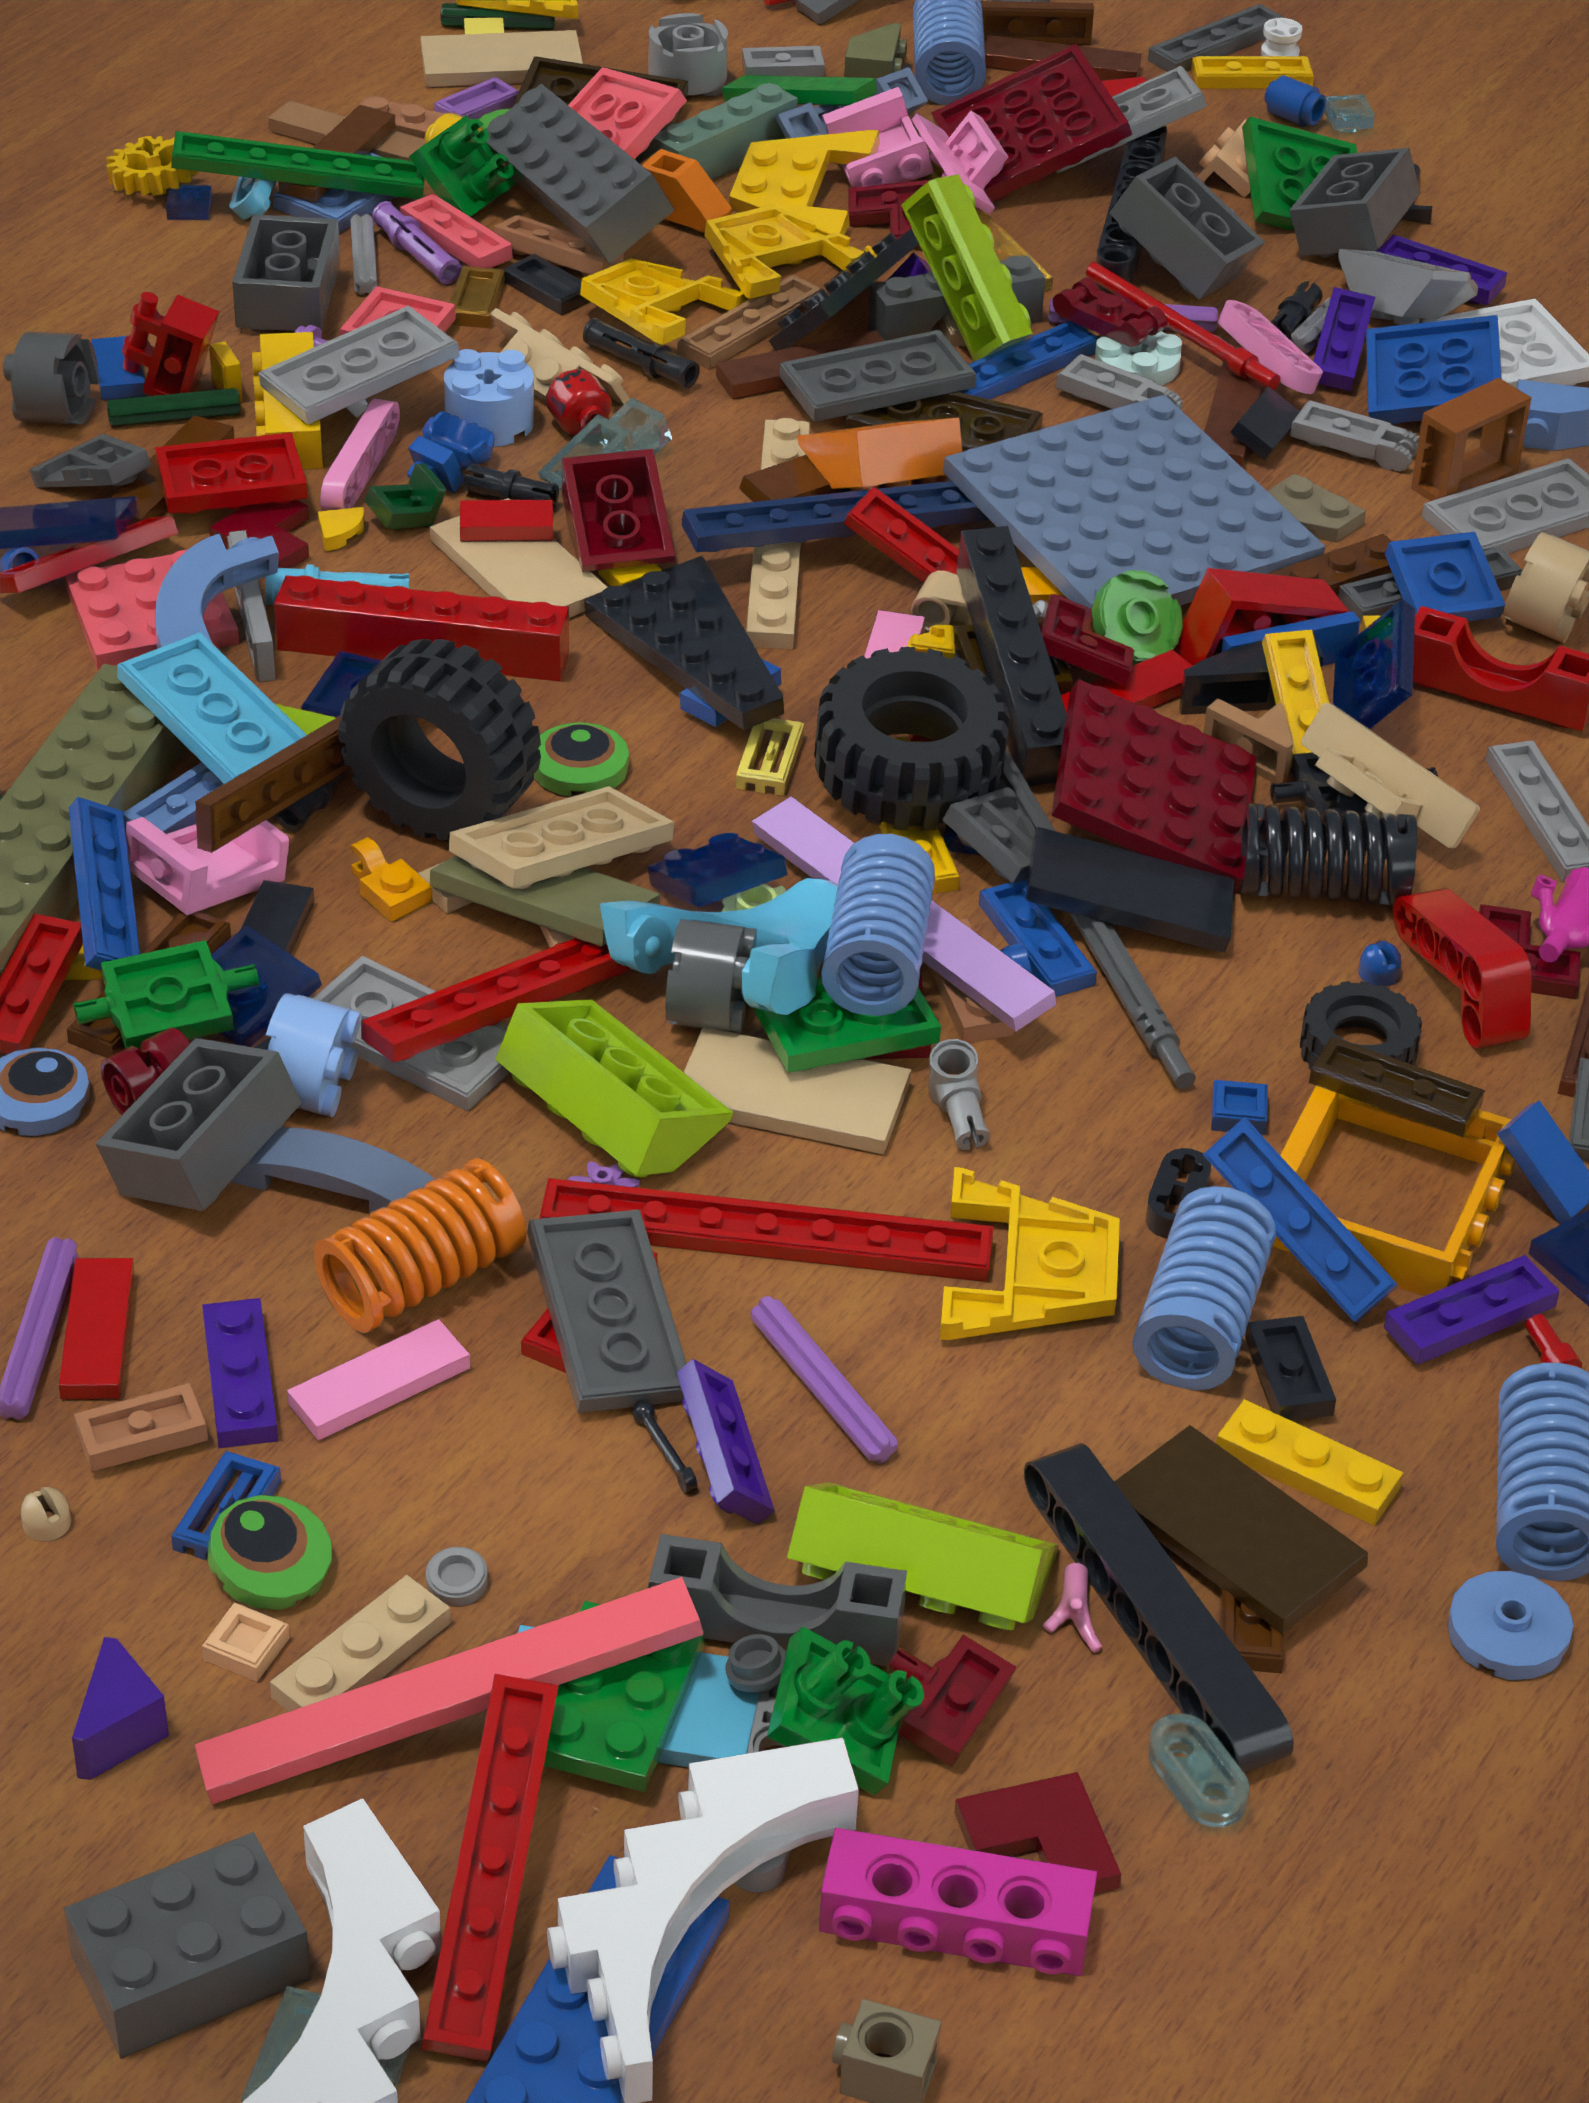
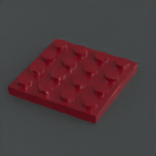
M1077 44L931 112L935 125L943 129L948 137L953 134L970 111L984 119L1008 155V159L1004 162L999 174L992 178L983 189L991 202L1001 200L1009 193L1021 187L1039 182L1047 175L1066 166L1075 165L1083 158L1104 148L1113 147L1121 140L1133 135L1128 120Z
M1078 679L1069 696L1051 816L1137 853L1233 878V893L1235 894L1241 886L1246 858L1241 855V837L1245 808L1247 803H1252L1256 755L1247 752L1236 744H1228L1202 733L1192 725H1184L1158 714L1148 706L1137 705L1114 695L1104 687L1093 686Z

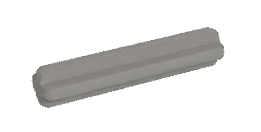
M355 214L350 219L354 290L359 295L366 292L370 294L377 286L373 218L368 214L362 217Z

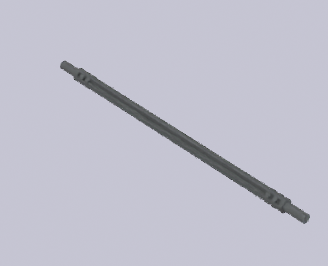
M1006 749L1003 775L1000 779L998 790L1010 787L1015 792L1017 799L1012 808L1018 818L1021 816L1029 817L1036 830L1037 827L1055 831ZM1068 912L1150 1053L1154 1057L1161 1059L1178 1088L1184 1089L1191 1086L1195 1082L1196 1076L1179 1049L1180 1039L1111 923Z

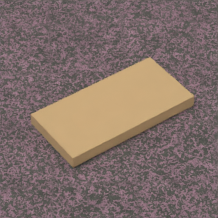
M576 30L420 36L426 87L475 86L494 77L507 84H522L534 56L583 64Z
M460 516L430 526V540L490 596L500 597L504 600L531 603L547 602L551 605L568 606L570 618L585 612L584 599L600 594L607 588L590 571L582 572L579 561L555 539L551 541H460Z
M702 1028L684 1070L687 1076L734 1112L729 1123L883 1155L905 1099L911 1078V1069L863 1059L787 1073L770 1040Z

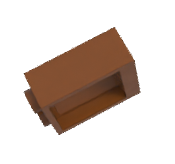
M1496 378L1424 412L1411 489L1429 501H1433L1517 474L1532 397L1501 378ZM1483 426L1480 447L1464 454L1468 433Z

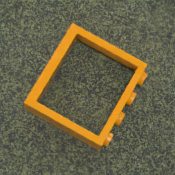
M1315 1086L1280 1154L1304 1182L1336 1119L1483 1164L1444 1252L1338 1218L1399 1285L1398 1288L1426 1296L1452 1285L1453 1282L1458 1283L1465 1280L1473 1256V1252L1468 1250L1469 1246L1480 1247L1489 1221V1216L1484 1213L1486 1210L1496 1211L1505 1185V1180L1500 1178L1502 1175L1511 1177L1517 1163L1496 1134L1512 1119L1479 1109L1463 1138ZM1276 1236L1273 1247L1290 1252Z

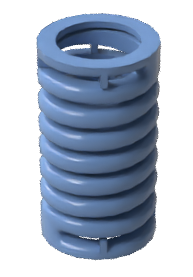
M915 0L914 2L915 78L925 96L932 102L948 105L982 89L986 78L983 10L980 0Z
M876 834L864 837L854 843L844 855L821 973L823 986L828 995L839 1006L853 1013L872 1016L895 1013L908 1005L914 998L918 988L932 891L935 883V868L929 854L919 844L906 837L894 834Z
M1205 1187L1189 1193L1179 1204L1132 1340L1133 1352L1139 1364L1150 1375L1165 1384L1189 1390L1211 1389L1223 1384L1233 1372L1276 1238V1226L1270 1212L1258 1200L1247 1193L1229 1187Z
M1539 1363L1526 1366L1509 1376L1499 1391L1496 1550L1501 1560L1517 1573L1552 1581L1576 1579L1589 1573V1372L1563 1363Z

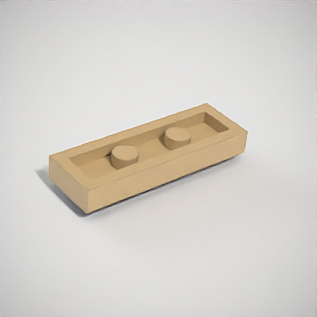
M405 1575L271 1680V1698L290 1712L380 1681L451 1624L450 1607L411 1577Z

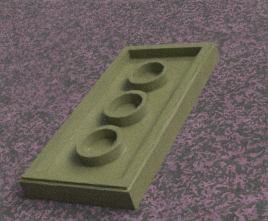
M457 855L430 870V886L434 889L600 947L607 944L600 903L637 901L660 905V893L586 868L573 870L572 874L568 876H554L534 882L532 886L525 889L508 888L500 880L481 869L472 867L469 862Z

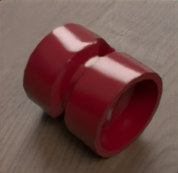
M171 1027L142 1041L140 1049L131 1046L102 1060L100 1069L106 1092L121 1116L191 1044L178 1029Z

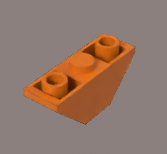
M660 149L640 163L652 173L675 209L662 221H672L691 227L696 232L705 233L706 220L732 215V207L697 160Z

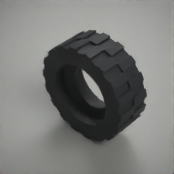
M1347 981L1341 982L1340 985L1324 987L1322 992H1316L1311 997L1310 1004L1307 1003L1299 1048H1302L1301 1057L1304 1062L1306 1061L1309 1064L1310 1070L1330 1037L1346 1041L1334 1033L1336 1029L1343 1027H1363L1378 1032L1387 1039L1385 1043L1377 1045L1352 1044L1415 1066L1422 1032L1421 1017L1417 1016L1416 1007L1413 1004H1409L1406 1001V997L1399 992L1395 993L1386 986H1376L1370 984V982L1360 981V983H1351Z

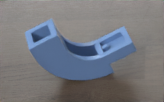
M218 533L200 541L181 555L169 569L159 589L155 609L157 649L199 632L212 643L202 618L208 604L218 594L229 588L278 573L279 551L272 535L262 539L256 537L246 538L226 550Z

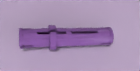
M388 201L381 202L374 208L372 212L374 224L389 235L390 242L394 246L408 251L420 264L433 273L442 284H452L459 278L462 266L459 264L460 262L422 231L421 225L411 216H404Z

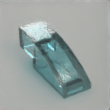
M631 398L609 420L598 414L538 472L539 478L547 483L557 484L559 490L562 491V458L653 449L655 455L672 440L665 415L634 398Z

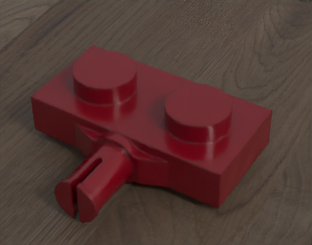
M964 1634L950 1654L937 1661L932 1667L900 1647L891 1659L887 1671L895 1672L896 1670L907 1672L906 1681L911 1676L915 1677L922 1685L924 1699L917 1708L907 1714L898 1734L953 1767L1011 1681L1017 1667Z

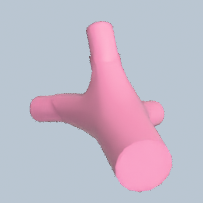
M1071 1563L1064 1570L1061 1602L1054 1614L1043 1626L1047 1632L1052 1633L1065 1620L1071 1619L1091 1652L1096 1653L1101 1650L1102 1645L1095 1634L1088 1610L1089 1572L1086 1566L1080 1563Z

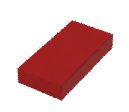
M460 500V541L553 540V500Z

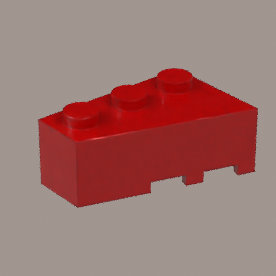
M1207 568L1184 618L1179 642L1173 650L1193 666L1204 659L1221 653L1223 637L1350 611L1325 580Z

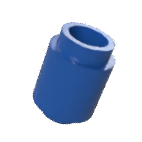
M1285 75L1280 76L1276 81L1274 80L1269 84L1264 98L1265 103H1267V111L1270 114L1300 126H1306L1307 124L1316 125L1324 114L1327 102L1326 96L1320 94L1318 88Z

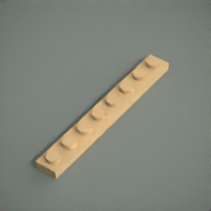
M791 418L765 419L761 470L806 455L798 445L797 435L809 434L810 422L796 421ZM788 542L754 547L746 633L755 648L793 649L801 543Z

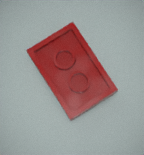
M292 432L155 447L156 464L169 514H194L201 510L218 508L239 509L246 505L272 502L284 504L292 500L307 499V483Z

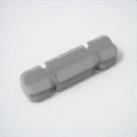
M1327 298L1291 334L1292 342L1305 354L1309 353L1319 342L1331 298Z

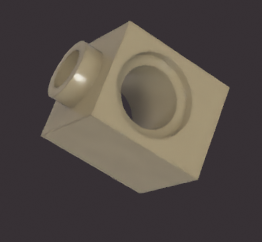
M862 1999L854 2023L842 2022L834 2044L832 2063L842 2065L840 2094L871 2103H923L938 2061L942 2021ZM884 2053L892 2055L893 2057L884 2058L876 2056L875 2054Z

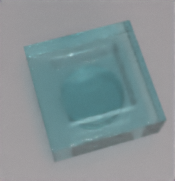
M1364 94L1326 97L1327 102L1324 113L1335 131L1351 133L1356 132L1358 129L1373 128L1375 113Z

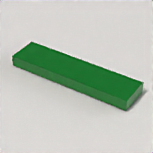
M743 75L722 87L724 101H728L733 97H739L762 84L771 83L778 85L782 90L797 97V105H805L811 102L812 105L848 106L870 98L877 92L875 78Z

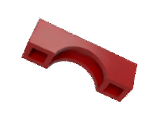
M1425 606L1420 607L1406 630L1399 678L1416 682L1423 687H1433L1457 694L1467 700L1481 701L1498 706L1515 714H1525L1549 721L1559 727L1572 728L1579 731L1584 730L1589 720L1588 653L1559 645L1551 656L1539 663L1531 665L1509 664L1494 658L1481 648L1474 639L1466 618Z

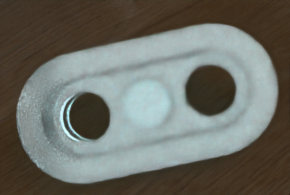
M1171 1714L1159 1719L1154 1724L1150 1734L1148 1747L1149 1761L1185 1811L1195 1821L1210 1827H1226L1239 1821L1246 1811L1249 1782L1244 1772L1205 1722L1188 1714ZM1172 1753H1183L1187 1757H1178Z

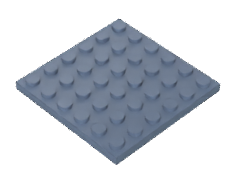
M1165 395L1152 397L1091 416L946 456L944 459L942 472L996 527L1008 526L1013 544L1069 600L1091 609L1096 593L1106 581L1129 570L1147 571L1161 578L1169 586L1167 591L1172 599L1177 598L1179 605H1183L1193 601L1207 568L1266 574L1322 555L1326 547Z

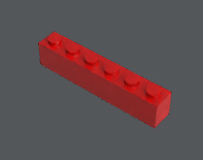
M285 575L274 602L277 650L381 662L392 650L400 645H408L411 641L430 639L431 642L435 639L454 641L456 648L466 645L480 651L479 657L485 661L493 659L503 667L500 672L505 676L561 682L569 656V607L551 605L547 602L531 603L504 600L495 596L477 597L459 595L450 591L432 592L408 589L403 586L387 587L361 584L357 581L342 582L315 579L305 575Z

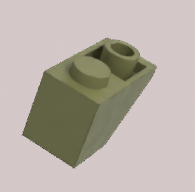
M892 23L851 37L845 55L844 77L877 79L902 70L903 63L905 64L907 39H901V24Z

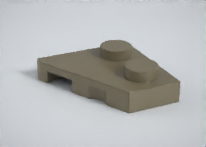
M1295 473L1267 491L1317 539L1336 543L1364 525L1366 510L1350 503L1344 497L1335 495L1312 483L1308 478L1301 477Z

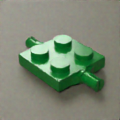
M204 940L102 962L101 971L105 984V997L78 1003L74 1002L73 1005L78 1025L110 1018L119 1028L125 1048L134 1046L140 1049L142 1041L171 1027L178 1029L188 1040L234 1030L233 1015L228 1003V992L259 986V978L254 963L223 971L221 966L212 959L207 942Z

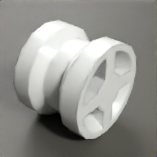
M1274 18L1266 21L1263 28L1266 42L1261 46V56H1299L1300 49L1297 41L1302 37V25L1287 18Z

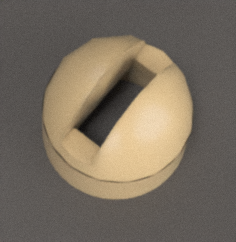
M41 1487L39 1491L25 1496L20 1515L23 1531L28 1537L37 1541H51L60 1538L69 1530L71 1526L70 1506L65 1495L59 1490L51 1487ZM44 1509H52L55 1515L47 1518Z

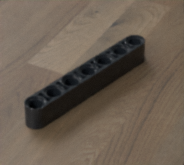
M1166 126L1127 142L1097 249L1096 262L1132 285L1143 246L1135 238L1125 234L1119 227V223L1109 213L1136 176L1164 162L1167 140ZM1096 283L1098 285L1099 290L1108 294L1115 295L1111 291Z
M1079 1443L1025 1463L1024 1481L1035 1507L1074 1562L1086 1566L1089 1572V1583L1220 1768L1228 1776L1234 1778L1291 1755L1294 1750V1740L1291 1728L1282 1710L1088 1446Z

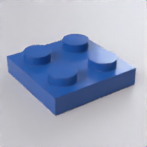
M1475 531L1389 542L1385 556L1411 621L1421 606L1463 617L1468 621L1501 617L1505 602Z

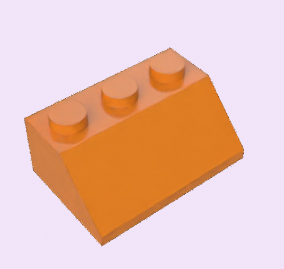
M959 418L896 422L797 435L798 445L821 475L830 483L831 488H851V492L870 490L873 486L879 489V484H885L886 488L913 485V479H919L920 484L946 482V475L942 472L945 457L962 452Z

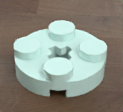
M1161 331L1153 336L1147 335V339L1136 347H1128L1102 335L1096 342L1095 359L1153 380L1155 384L1162 386L1171 382L1179 374L1182 340L1176 335L1166 334Z

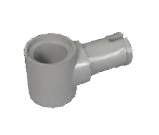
M947 1039L939 1042L930 1053L929 1096L935 1104L948 1113L957 1147L961 1150H970L968 1137L972 1136L975 1148H979L989 1141L990 1133L988 1128H986L979 1105L982 1094L977 1081L978 1054L974 1047L966 1041Z

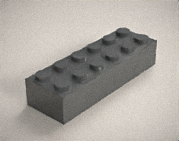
M543 84L527 91L517 104L505 114L494 118L488 125L489 139L486 143L494 154H503L508 158L502 164L504 168L512 163L514 168L512 179L573 233L584 240L588 246L602 256L609 264L675 210L652 173Z

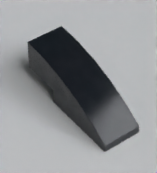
M1313 634L1322 670L1324 656L1316 634ZM1262 641L1229 649L1185 669L1179 706L1181 715L1205 714L1207 707L1217 699L1242 711H1260L1273 708L1276 702Z

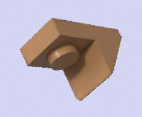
M1217 699L1207 707L1204 726L1205 734L1228 744H1236L1250 754L1256 755L1255 774L1275 784L1288 782L1293 740L1282 703L1276 704L1259 719L1220 699Z

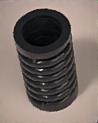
M1247 803L1241 837V855L1246 858L1244 875L1239 887L1241 895L1267 896L1269 892L1272 897L1281 896L1288 853L1287 894L1291 898L1301 897L1308 851L1307 896L1311 900L1319 899L1322 896L1327 850L1328 874L1326 896L1330 901H1338L1341 898L1346 853V899L1354 903L1361 899L1366 851V902L1376 904L1380 900L1379 904L1393 905L1396 898L1412 894L1417 854V822L1415 815L1397 814L1396 817L1392 813H1385L1379 820L1376 813L1369 811L1364 812L1359 817L1358 813L1353 810H1346L1339 816L1336 810L1325 809L1320 815L1319 811L1315 808L1307 807L1300 813L1299 809L1294 806L1285 807L1280 814L1279 808L1275 805H1267L1264 808V804ZM1268 856V882H1262ZM1385 860L1387 861L1388 890H1382Z

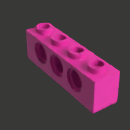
M835 1828L821 1890L819 1932L836 1934L841 1938L852 1941L866 1939L901 1945L916 1952L930 1950L960 1955L981 1963L1001 1962L1030 1967L1046 1974L1065 1973L1082 1976L1097 1871Z

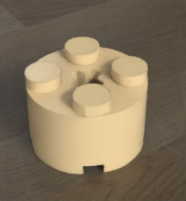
M1541 532L1524 559L1527 563L1521 575H1517L1514 580L1503 615L1518 625L1564 644L1575 623L1576 618L1571 616L1580 619L1589 603V591H1586L1589 582V551L1556 536Z

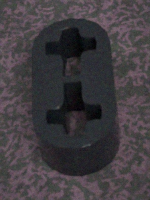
M1180 1148L1170 1151L1163 1158L1148 1196L1145 1221L1148 1229L1155 1235L1168 1239L1178 1210L1177 1208L1175 1213H1168L1171 1204L1179 1206L1180 1202L1189 1193L1199 1188L1209 1187L1211 1163L1203 1156L1202 1152L1194 1149ZM1182 1174H1189L1186 1183L1177 1181Z

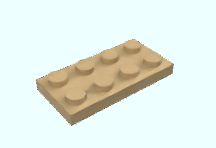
M608 786L450 832L449 851L469 862L472 867L481 869L500 880L504 886L512 889H525L540 880L554 876H568L573 873V870L593 864H607L613 858L632 852H647L652 846L672 841L674 821Z

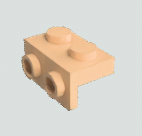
M1246 119L1235 131L1228 126L1220 135L1211 149L1200 160L1199 164L1204 169L1198 175V178L1204 183L1214 171L1244 198L1251 191L1242 126Z

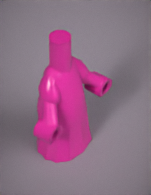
M1581 867L1571 871L1570 875L1565 878L1564 887L1555 906L1552 894L1557 882L1545 875H1538L1531 895L1540 902L1539 925L1547 938L1539 948V955L1546 962L1556 961L1564 949H1581L1589 946V868Z

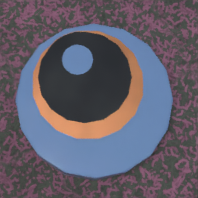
M31 1048L14 1051L0 1058L1 1130L5 1131V1126L18 1129V1134L25 1136L54 1133L73 1124L81 1116V1108L85 1103L88 1106L91 1094L87 1071L74 1056L57 1049Z

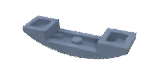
M910 67L876 79L877 92L875 95L899 87L908 115L925 106L928 102ZM810 102L780 113L775 119L786 139L826 135L828 132L822 115L845 106L819 105L813 107Z
M281 1127L231 1182L266 1190L273 1177L369 1200V1211L371 1214L377 1209L387 1208L389 1203L396 1199L405 1198L409 1192L423 1188L426 1183L435 1180V1178L394 1154L355 1139L318 1130Z

